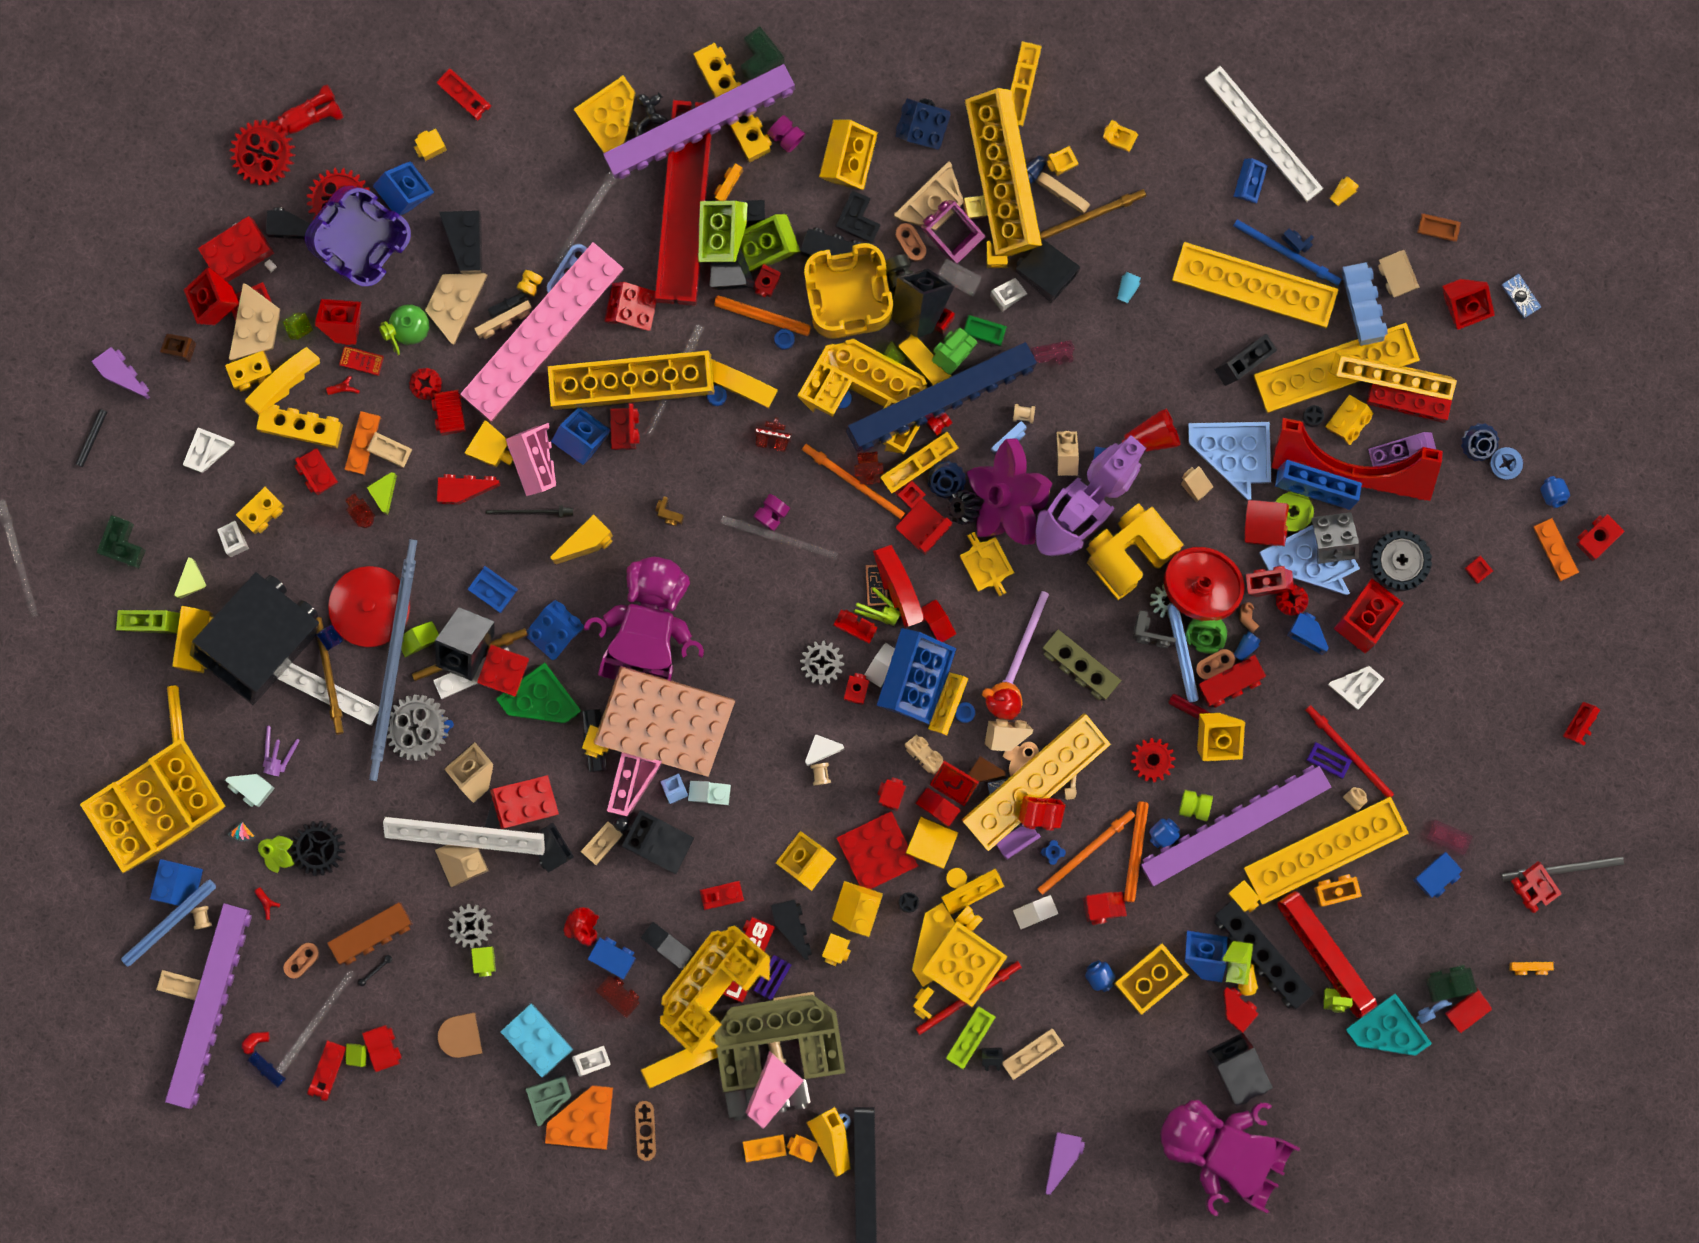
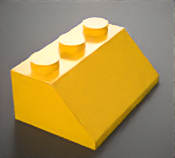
M833 120L819 177L834 184L864 190L877 132L852 120Z
M181 606L172 667L198 673H204V670L207 669L190 656L192 641L214 618L212 612Z

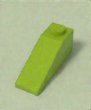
M118 610L116 630L177 634L180 613L166 610Z

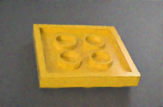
M956 921L921 972L973 1007L1007 956Z

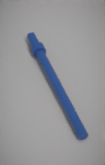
M1238 219L1233 225L1235 228L1316 273V276L1320 279H1326L1337 286L1340 284L1342 279L1330 273L1326 267L1316 265Z

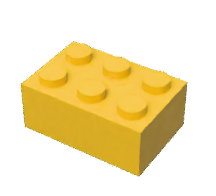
M1160 944L1119 978L1114 985L1135 1010L1142 1015L1184 980L1188 974L1166 947Z

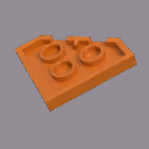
M591 1086L547 1123L545 1143L607 1149L613 1088Z

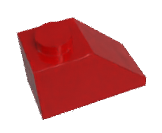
M928 787L916 802V805L948 828L961 811Z

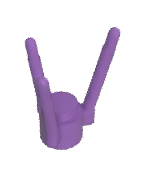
M267 726L263 767L265 768L263 772L279 776L280 772L285 771V767L294 753L299 739L295 740L281 764V760L276 759L280 740H276L272 757H269L271 727Z

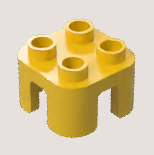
M862 243L853 245L852 252L831 256L830 250H824L813 254L807 260L804 273L812 321L816 331L823 337L836 339L874 332L883 329L890 322L893 311V299L887 281L885 258L879 248L872 244Z
M1137 504L1120 518L1121 521L1118 525L1122 531L1113 536L1106 529L1093 539L1086 549L1091 555L1087 564L1118 601L1131 592L1143 576L1142 571L1124 551L1130 545H1136L1153 567L1160 568L1184 546L1153 507L1145 511L1140 504Z

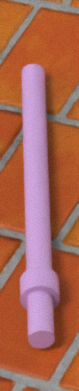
M1041 591L1007 677L1002 682L1013 684L1049 596L1044 591Z

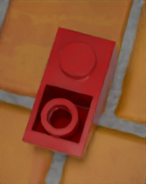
M1226 987L1223 990L1225 1018L1243 1033L1258 1016L1259 1013L1255 1011L1257 1007L1249 1000L1244 1002L1240 998L1242 994L1234 987L1231 989Z

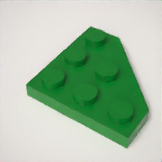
M543 663L522 679L516 697L503 693L496 698L507 715L566 724L582 712L546 663Z

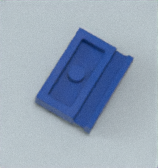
M484 566L468 588V591L499 613H502L518 589Z

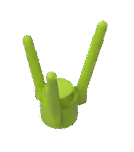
M875 587L872 588V591L888 604L889 608L885 606L883 611L880 612L856 603L857 607L865 611L855 609L854 613L881 621L887 625L894 626L900 616V611L896 610L897 608H894L893 603Z

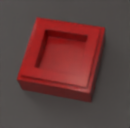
M1481 555L1464 568L1476 584L1493 572Z

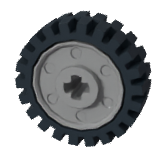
M1400 530L1383 536L1376 543L1371 554L1370 564L1375 578L1378 579L1381 585L1394 591H1407L1419 586L1426 579L1432 566V555L1430 554L1429 546L1426 545L1424 539L1422 540L1419 535H1415L1410 531ZM1400 556H1402L1403 560H1406L1403 566H1401L1400 562H1397L1396 560L1400 558Z

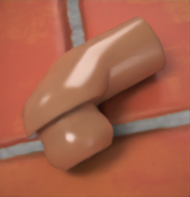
M1246 602L1240 607L1239 620L1253 633L1259 625L1252 619L1253 604Z

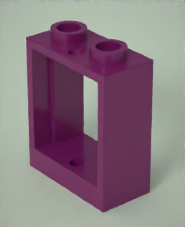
M945 200L937 207L938 211L934 215L930 214L924 219V224L920 228L952 263L958 264L986 236L955 201ZM950 209L971 232L952 252L931 230Z

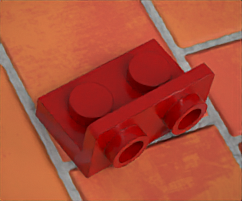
M318 448L301 458H295L297 464L294 466L300 476L304 474L308 481L305 484L311 493L315 492L319 495L338 483Z

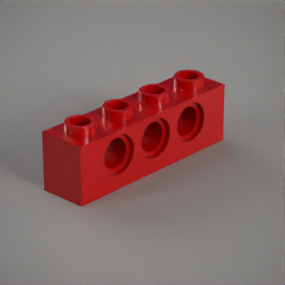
M1372 383L1366 404L1445 423L1448 420L1452 400Z

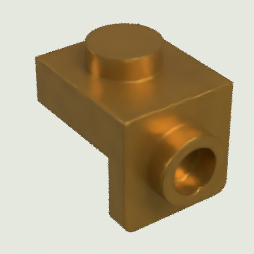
M664 496L663 500H659L655 511L658 512V518L665 519V523L668 525L676 526L677 523L682 525L684 515L667 510L668 497Z

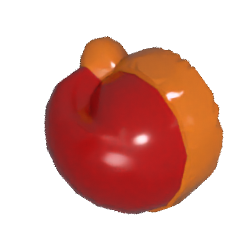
M1002 682L994 685L992 689L985 688L983 690L982 696L986 699V707L997 718L1012 720L1020 713L1022 696L1016 685Z

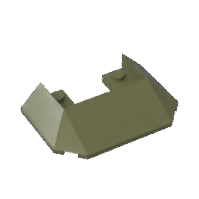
M813 994L731 1007L720 1022L721 1026L714 1034L716 1044L719 1046L717 1047L723 1092L756 1087L762 1072L758 1045L799 1039L805 1079L845 1073L836 1011Z

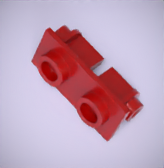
M841 609L833 626L870 644L878 628L874 626L875 623H871L863 618L858 622L856 621L857 615L849 612L847 609L845 611Z

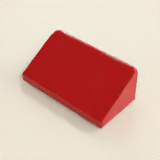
M1477 989L1445 1014L1452 1026L1459 1033H1462L1490 1012L1492 1008Z

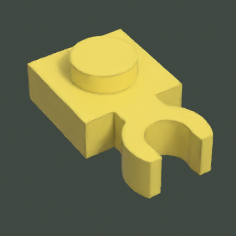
M984 196L963 199L964 211L970 219L987 216Z

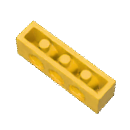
M272 405L259 414L256 427L259 432L338 448L343 427L342 423L338 422V418L327 416L326 419L319 418V414L307 412V415L299 414V410L287 408V411L279 409L280 406ZM284 416L285 423L281 426L276 425V419ZM298 421H305L303 429L297 430L295 428V424ZM324 425V432L322 434H316V426Z

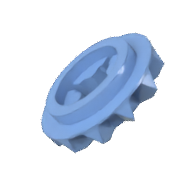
M1505 447L1497 450L1492 455L1490 465L1492 472L1498 478L1508 480L1520 474L1523 468V460L1515 449ZM1503 458L1506 461L1514 460L1509 465L1510 470L1507 469V467L1500 468L1501 464L1503 463Z

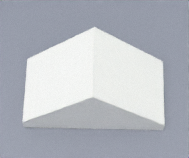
M1014 278L993 289L990 297L1003 312L1027 295L1018 280Z
M236 521L217 529L228 556L233 557L249 549Z
M887 643L883 645L874 657L865 673L866 679L880 688L885 681L895 648Z
M815 734L805 761L806 765L809 766L844 750L843 744Z
M1051 895L1013 910L1020 929L1058 914Z
M604 1046L572 1057L579 1076L611 1065Z

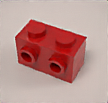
M1285 566L1273 567V570L1270 571L1265 569L1254 570V573L1246 574L1248 595L1259 597L1294 591L1292 571L1286 569Z
M892 777L891 780L887 779L886 783L881 782L877 795L881 796L878 805L898 811L906 786L903 785L904 781Z

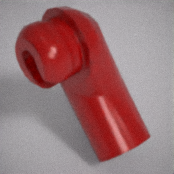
M269 1032L251 1033L242 1042L243 1052L245 1054H252L257 1043L269 1042Z

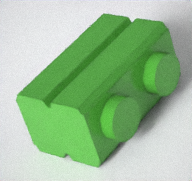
M958 328L954 333L950 331L944 338L945 343L942 344L940 342L933 350L935 355L932 358V362L942 367V370L947 374H952L977 344V341L970 335L968 336L961 328Z

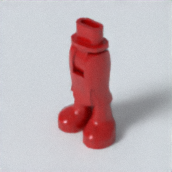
M326 84L316 96L310 100L307 99L301 105L287 110L281 116H278V120L274 122L275 127L278 125L282 126L280 132L288 131L287 135L297 133L314 123H319V120L326 117L341 120L344 116L335 101L336 99L329 85ZM328 103L319 110L315 108L321 104Z

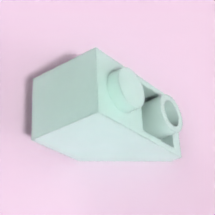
M258 774L233 776L226 779L229 783L227 787L235 794L238 792L245 796L243 800L251 807L254 804L260 807L275 789Z

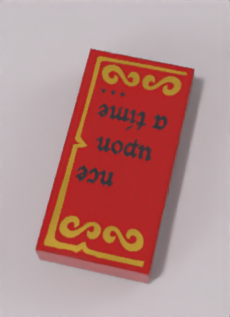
M344 346L339 365L379 376L384 356Z

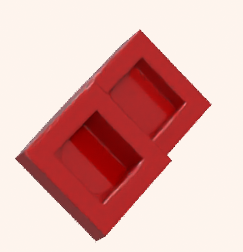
M912 480L894 492L911 509L926 495Z

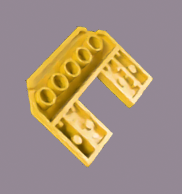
M850 339L840 344H831L825 347L797 397L813 413L817 408L833 417L848 389L886 408L927 389L925 377L855 339ZM914 425L910 427L908 432L902 435L898 433L893 435L891 440L883 443L886 445L885 451L905 454L919 427Z
M736 926L728 927V930L722 932L719 930L711 932L662 996L661 1005L664 1006V1012L660 1016V1024L692 1055L719 1047L711 1038L721 1026V1023L709 1011L733 980L746 991L759 975L769 980L770 956Z

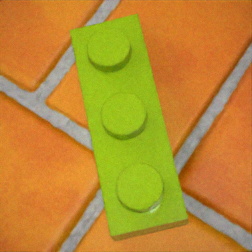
M978 1006L946 1059L964 1069L996 1017Z

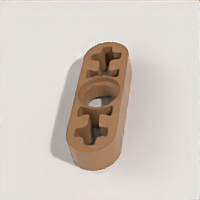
M641 1101L635 1108L637 1154L641 1160L649 1161L656 1154L654 1106L649 1101ZM643 1104H646L647 1108L651 1109L647 1113V1119L651 1118L652 1122L645 1121L639 1123V1118L643 1119V1113L639 1112V1108H642ZM649 1125L652 1132L650 1136L644 1137L640 1134L641 1126ZM652 1138V1143L648 1142V1148L652 1149V1153L649 1154V1157H645V1154H641V1150L645 1146L644 1143L640 1144V1139L649 1140Z

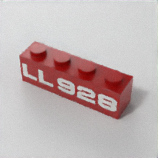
M752 917L751 921L746 920L742 931L765 952L775 927ZM733 980L723 994L744 1002L748 990H744Z

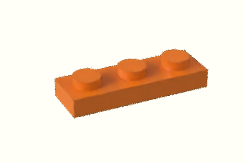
M360 412L345 466L346 471L365 475L371 455L367 448L374 433L378 430L380 416Z
M1551 518L1534 526L1533 529L1559 581L1561 582L1579 573L1553 519Z

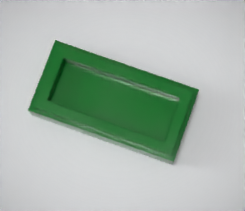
M968 315L964 331L968 336L970 335L975 339L1001 346L1007 326Z

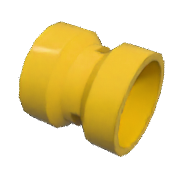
M525 270L522 275L523 279L516 288L534 297L537 292L536 288L541 284L543 278L534 272Z
M969 906L955 919V921L963 926L965 925L970 931H973L983 920L979 915H974L973 909Z

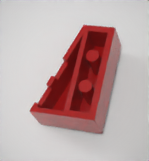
M1253 655L1249 659L1205 680L1197 686L1208 707L1213 705L1214 708H1217L1225 703L1224 699L1230 696L1234 699L1244 694L1243 689L1250 687L1252 690L1262 685L1260 681L1266 675L1256 655Z
M1123 892L1101 893L1083 898L1087 922H1092V925L1104 924L1106 919L1127 916Z

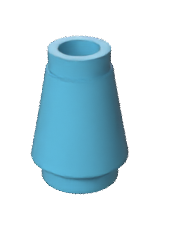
M1126 272L1122 276L1117 299L1128 303L1141 284L1139 283L1141 278Z

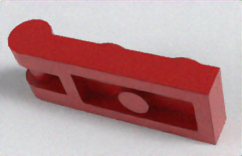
M450 68L436 82L440 88L477 121L482 117L481 114L485 110L488 111L492 107ZM475 101L480 104L476 109L471 106Z
M327 1040L307 1095L312 1097L316 1095L321 1097V1100L327 1102L346 1052L345 1046ZM319 1082L326 1084L324 1090L318 1088Z

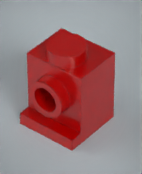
M763 264L755 280V288H753L756 290L755 293L763 298H766V296L771 297L782 277V273ZM768 278L770 283L768 285L763 284V279Z
M855 673L854 676H849L844 695L845 701L864 705L869 685L866 675ZM859 684L861 690L854 691L853 686Z

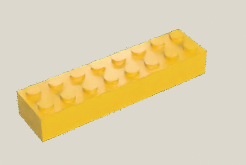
M996 88L965 99L995 254L1012 256L1042 246L1011 90Z
M709 351L548 366L551 407L554 410L714 394L712 359Z

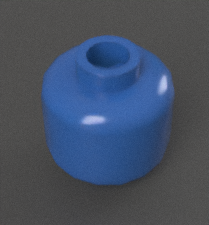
M1549 477L1544 480V484L1540 488L1545 503L1548 506H1553V508L1565 505L1570 497L1568 487L1562 478Z
M1170 818L1167 820L1160 819L1150 829L1152 837L1150 841L1157 848L1160 846L1162 848L1170 846L1179 839L1178 831H1180V828Z
M1098 960L1086 968L1085 977L1093 990L1106 992L1113 987L1112 983L1116 976L1107 962Z

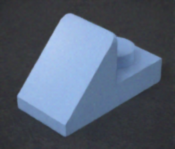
M1022 421L1019 422L991 448V452L996 454L999 446L1005 439H1018L1020 441L1026 435L1024 432L1026 430L1025 424Z

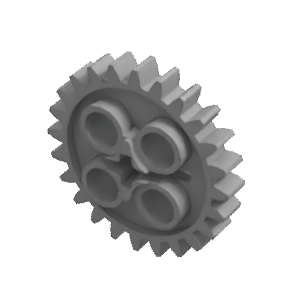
M413 695V698L406 696V701L400 699V706L393 705L395 712L390 714L392 717L389 720L390 727H388L390 734L386 737L392 739L389 746H396L393 752H400V757L405 758L407 756V760H413L414 758L415 761H420L421 758L427 760L428 755L435 756L434 750L441 751L439 744L446 743L442 739L443 736L449 735L444 732V729L449 728L448 725H444L448 717H442L445 710L439 709L440 703H434L433 698L427 699V696L421 695V697ZM425 710L426 716L422 720L421 713ZM405 717H407L408 719L406 726H404L403 719ZM428 730L431 731V736L429 739H427L426 733ZM410 736H412L413 742L411 745H409L408 739Z

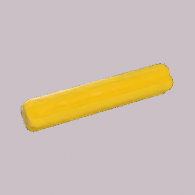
M173 685L167 687L172 741L175 743L181 738L184 739L179 687Z

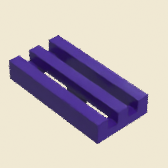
M1315 742L1306 760L1341 779L1344 778L1352 760ZM1317 748L1346 762L1345 766L1316 752ZM1313 756L1338 767L1342 772L1340 773L1313 759Z
M773 955L770 961V969L775 961L779 963L764 990H760L765 980L764 977L760 978L754 989L755 992L771 1001L791 967V964ZM781 966H786L771 994H767Z

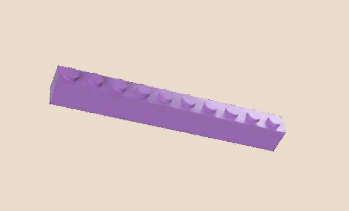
M783 64L604 153V159L615 179L626 178L631 174V171L644 169L649 165V162L653 160L660 161L667 156V153L671 151L678 152L685 147V144L689 142L696 143L703 139V135L709 132L714 134L721 130V126L727 123L732 125L739 121V117L745 114L750 116L757 112V108L763 105L768 107L774 104L775 99L779 97H789L795 90V84Z
M1312 765L1303 770L1304 775L1298 778L1296 775L1285 780L1286 785L1280 788L1276 785L1267 790L1268 795L1262 798L1258 795L1249 800L1250 805L1246 807L1240 805L1232 809V815L1225 817L1223 814L1214 819V825L1208 827L1205 824L1196 829L1198 834L1192 837L1187 834L1178 839L1180 844L1160 849L1162 854L1156 857L1151 854L1142 859L1144 864L1140 866L1151 886L1157 885L1331 788L1321 767L1314 768Z
M223 904L165 1101L167 1103L191 1109L193 1105L196 1106L200 1094L197 1093L199 1085H203L205 1074L203 1073L204 1066H208L211 1054L208 1052L210 1046H214L217 1034L214 1032L216 1025L220 1026L223 1014H220L221 1008L226 1006L229 995L226 994V991L234 980L232 971L233 967H237L240 955L237 953L239 947H243L246 935L243 933L245 926L249 927L252 915H249L250 910Z

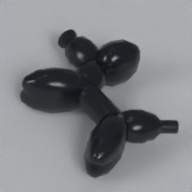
M660 92L651 98L644 94L637 96L638 103L646 107L647 116L639 123L636 121L629 122L628 129L635 132V138L644 134V129L651 122L662 125L669 121L665 116L657 114L654 107L663 98Z

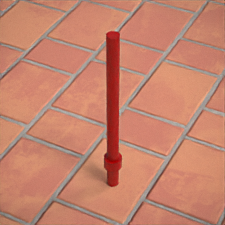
M1311 705L1308 706L1305 711L1315 721L1314 724L1326 732L1386 798L1392 797L1394 793L1328 724L1329 721L1325 716H1321Z
M1016 961L1006 969L1002 968L996 972L997 975L992 978L983 993L999 982L1008 980L1010 975L1022 968L1020 963ZM959 999L915 1029L921 1035L967 1003Z

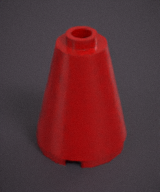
M1167 408L1159 411L1124 435V440L1131 435L1146 447L1144 452L1175 448L1181 445L1178 432L1174 428L1172 417Z

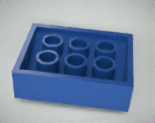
M901 628L877 706L930 725L947 680L956 648L921 632Z

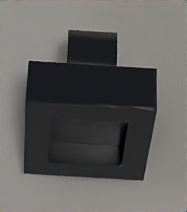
M1002 1047L982 1048V1065L985 1066L986 1071H989V1066L996 1065L997 1071L1000 1070V1065H1003Z

